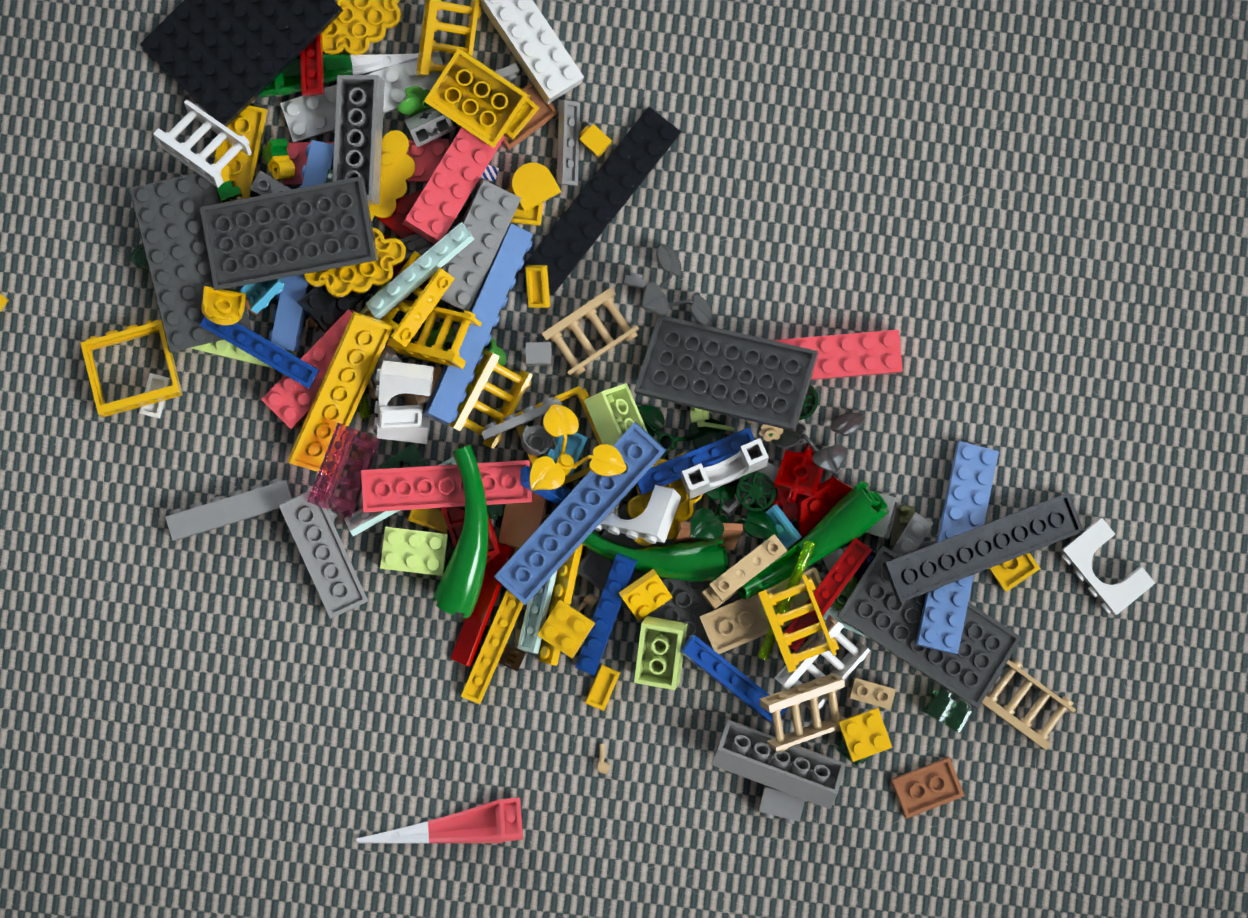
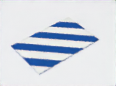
M488 165L480 178L495 182L499 168Z

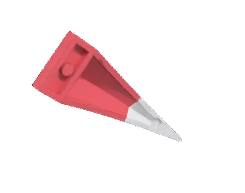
M520 797L499 799L427 822L357 838L356 842L503 843L505 841L523 840Z

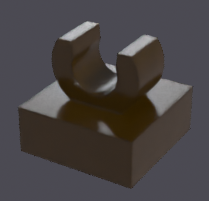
M507 644L499 664L518 672L526 652Z

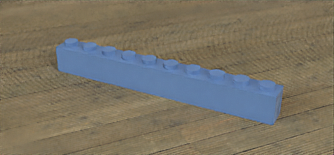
M311 140V144H308L306 148L308 159L307 164L302 168V177L304 178L299 188L323 184L326 182L328 169L333 168L334 144ZM304 274L283 278L285 286L277 294L278 307L274 310L272 317L273 321H275L274 327L270 330L268 337L269 341L281 348L299 352L307 314L297 301L312 288L304 278Z
M512 223L509 224L469 312L476 315L475 318L482 324L481 327L469 325L460 347L459 356L466 361L463 369L448 365L443 366L423 411V415L444 425L455 421L458 415L457 407L459 403L464 401L467 394L465 389L474 379V368L480 364L483 358L481 352L484 346H487L491 340L492 335H490L492 327H495L500 319V316H498L499 311L507 303L508 297L506 295L509 289L511 290L515 285L516 278L514 277L517 270L520 271L524 264L523 256L532 246V233Z

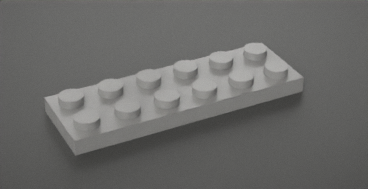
M315 487L278 504L329 618L336 617L368 602L318 488Z

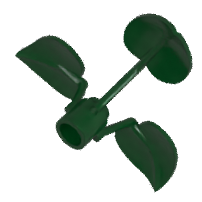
M637 406L648 434L653 438L656 434L658 436L657 442L667 450L664 453L666 460H669L668 451H672L678 441L693 440V445L697 449L721 439L726 431L710 427H698L697 423L691 422L689 432L692 436L675 438L668 433L661 434L659 432L664 426L665 419L663 413L658 408L653 406ZM709 418L705 420V422L724 425L716 419Z
M732 482L704 493L712 500H720L715 515L707 508L698 509L694 513L690 523L691 539L714 540L722 536L724 533L723 523H728V519L724 515H720L724 499L731 500L735 495V487ZM749 511L746 518H741L734 522L739 524L745 523L743 525L745 533L756 539L767 540L774 534L776 537L778 535L773 520L763 511Z

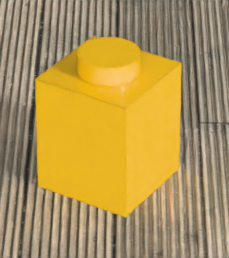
M594 124L591 127L587 125L579 134L581 136L579 139L580 143L597 158L612 144V140Z

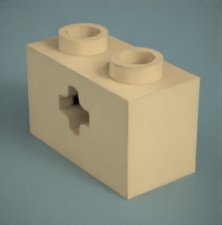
M854 677L848 698L891 710L896 689Z

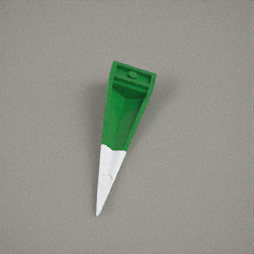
M419 53L379 55L323 54L324 85L336 82L337 75H362L417 59ZM300 55L260 94L261 98L276 95L284 96L302 91Z

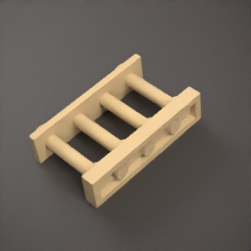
M612 287L541 333L546 342L551 340L556 343L572 367L567 372L569 376L574 374L577 377L586 371L584 368L586 365L625 339L629 342L638 336L636 332L639 331V327L636 325L631 329L614 304L615 300L613 297L616 296V293ZM601 305L608 308L624 332L623 335L613 340L596 314V309ZM583 317L590 319L607 344L597 352L579 327V320ZM567 328L569 331H573L589 355L580 364L561 337L563 336L561 332Z
M775 534L710 583V587L704 590L701 595L715 610L736 594L740 587L788 550Z
M1013 658L1010 661L1008 659L1006 664L1009 668L992 691L987 693L982 704L1041 748L1047 750L1051 745L1047 741L1049 738L1048 734L1066 710L1072 713L1076 711L1072 707L1074 703L1065 696L1061 699L1022 670L1023 665ZM1018 672L1026 680L1008 705L1001 707L996 703L998 701L997 697L1013 675ZM1034 684L1043 693L1026 716L1019 720L1013 716L1015 713L1014 709ZM1049 697H1051L1060 705L1041 731L1038 730L1036 733L1030 728L1031 722Z
M832 673L792 687L789 690L786 689L760 698L761 707L772 713L776 738L767 740V745L775 751H785L793 745L833 731H841L838 721L846 718L839 715L836 692L838 689L845 687L844 679ZM827 693L831 718L821 721L817 698ZM809 700L813 725L802 728L799 704ZM790 706L794 731L784 734L780 711Z

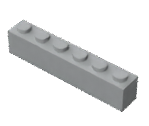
M281 477L271 480V485L263 487L261 483L251 486V491L245 493L242 490L231 492V497L225 499L222 496L211 498V503L205 505L202 502L192 504L189 510L182 511V508L169 511L170 515L165 518L172 541L279 510L278 504L293 498L289 481H283Z

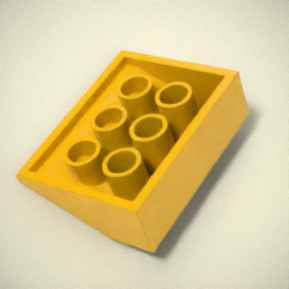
M458 48L424 102L495 148L531 95L461 48Z

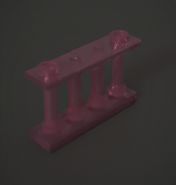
M337 423L307 502L328 509L331 503L335 505L333 511L352 517L362 491L361 470H370L381 439L366 433H362L361 438L356 437L358 430ZM354 444L357 446V449L352 458L349 456V453ZM345 464L350 465L346 477L341 476ZM337 485H343L339 496H333Z

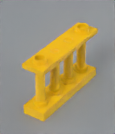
M441 0L425 1L416 77L424 78L429 76V73L432 71L439 73L444 71L447 65L436 64L431 61V53L434 51L455 54L457 49L461 48L473 56L477 18H480L482 10L481 6H479L480 0L471 1L470 6ZM441 9L468 14V25L466 27L439 22L436 19L437 11ZM440 30L466 35L465 47L437 43L436 40H433L434 32Z
M414 251L398 275L422 255ZM439 268L436 273L429 277L431 280L424 290L418 287L412 292L418 296L412 307L404 303L409 297L408 295L380 319L392 324L394 332L391 337L404 347L408 345L455 279L442 268ZM400 309L406 315L398 324L392 319ZM372 312L368 315L369 317L375 318Z
M405 300L404 302L410 307H412V305L414 304L413 301ZM434 307L427 317L418 341H415V343L409 342L404 347L395 339L389 338L387 346L398 354L463 369L466 361L459 356V350L469 325L481 327L482 323L475 318L476 315L472 312L464 310L461 313ZM436 318H444L445 320L435 344L427 347L425 344ZM453 321L461 322L451 349L443 351L442 347Z
M484 350L480 364L476 365L473 371L475 373L474 379L465 389L467 392L466 397L457 407L458 415L454 422L447 425L459 431L466 427L483 436L481 432L485 430L484 427L468 419L471 410L475 408L494 418L496 425L503 423L504 417L513 414L524 391L530 386L533 375L523 370L520 371L519 375L498 364V355ZM495 371L515 382L509 393L488 382L491 372ZM482 390H486L505 400L499 412L478 401ZM502 433L484 440L482 444L494 449L500 443Z
M806 574L802 576L804 583L773 595L772 593L767 594L766 590L758 593L789 673L796 671V665H799V662L829 650L835 656L837 655L835 650L839 649L835 637L830 638L812 592L816 590L812 578L807 579ZM808 591L811 603L783 614H775L773 606L776 605V602ZM815 610L819 623L790 634H783L780 627L784 625L783 622ZM823 630L827 640L826 643L795 654V652L790 653L788 646L791 645V642Z

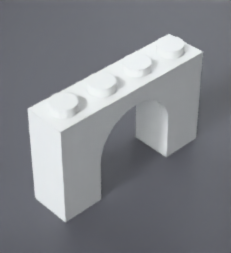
M383 360L382 367L377 369L376 381H380V385L376 386L375 397L379 398V401L375 403V413L378 414V417H375L374 420L377 438L427 444L430 432L429 417L422 414V422L419 427L379 428V407L395 406L391 398L398 394L407 393L430 396L434 366Z
M759 438L741 446L737 454L720 463L705 468L700 463L682 471L681 481L689 499H692L749 473L767 467L769 457Z
M655 485L648 506L640 516L630 520L620 519L618 514L619 502L595 530L601 531V529H606L615 535L623 533L632 539L640 537L653 544H656V542L665 543L681 496L674 489Z
M1099 518L1061 549L1063 553L1061 557L1068 565L1072 564L1075 567L1076 571L1074 573L1082 582L1085 580L1090 586L1088 588L1089 592L1095 598L1099 597L1102 600V608L1108 614L1117 615L1152 587L1155 582L1143 567H1138L1121 582L1113 585L1101 582L1094 575L1092 570L1094 553L1115 535L1103 518Z

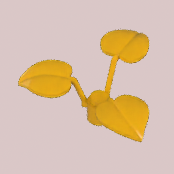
M557 404L551 405L544 416L543 426L551 436L560 437L563 435L562 449L556 464L548 456L540 457L533 463L529 477L531 491L559 488L564 483L565 476L569 475L571 469H576L577 466L587 460H591L589 464L590 469L601 476H614L626 471V465L620 452L608 444L596 446L593 450V455H588L574 463V459L569 454H565L567 435H573L578 430V419L567 407Z

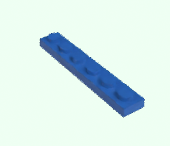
M204 317L200 324L203 328L307 388L311 387L320 371L238 322L232 325H219Z
M750 427L651 467L637 482L640 494L642 495L654 490L655 485L664 486L681 479L682 471L700 463L705 468L734 456L740 451L741 446L755 440Z
M620 553L616 554L592 620L595 622V625L584 641L575 668L593 676L596 674L623 602L619 592L629 586L637 560Z
M690 635L680 653L774 726L772 713L762 708L759 700L769 696V694L697 636ZM783 708L780 711L781 717L783 716L787 708Z

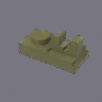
M898 506L889 546H894L915 513V506Z

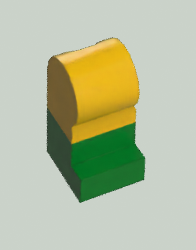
M286 138L271 139L262 150L269 171L275 180L290 179L295 175L294 163L290 160L286 149L288 147Z
M226 165L221 170L223 183L217 188L223 203L243 196L239 186L233 187L230 179L231 169Z

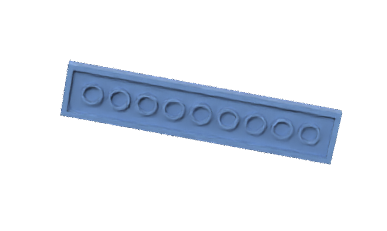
M634 422L613 445L620 452L626 465V471L619 475L601 476L590 470L494 576L524 605L533 598L667 451L638 423Z
M961 441L957 442L936 543L984 525L999 451ZM974 575L926 593L916 645L954 655L958 654Z

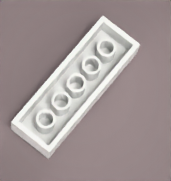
M480 0V6L546 105L582 83L584 76L533 0Z

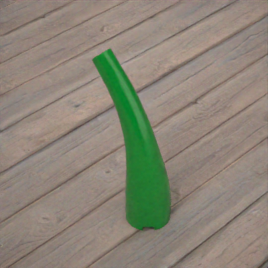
M471 445L453 451L464 485L465 518L457 545L432 598V601H438L436 606L451 615H454L455 611L463 613V618L471 616L478 601L483 584L488 551L486 495L481 473Z
M860 481L829 510L822 520L798 544L737 590L742 599L746 600L790 578L849 544L855 538L861 537L889 513L888 510H885L888 507L887 503L877 491L873 493L866 488L869 485L868 483Z
M593 531L582 543L590 550L614 562L617 553L637 560L634 571L646 574L654 569L659 577L674 580L714 581L728 567L726 546H720V544H723L724 538L633 548L615 543Z

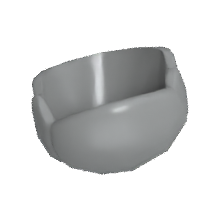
M539 424L526 426L521 436V446L529 455H544L549 452L553 444L552 436Z

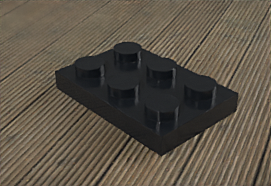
M313 286L297 302L323 333H326L348 309L352 310L367 296L370 290L365 293H357L351 290L348 295L337 298L328 293L326 286Z

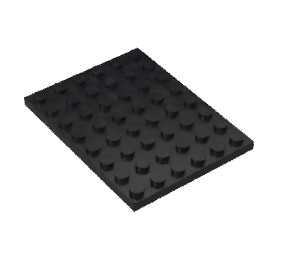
M184 0L140 45L215 120L227 127L343 12V9L334 0Z

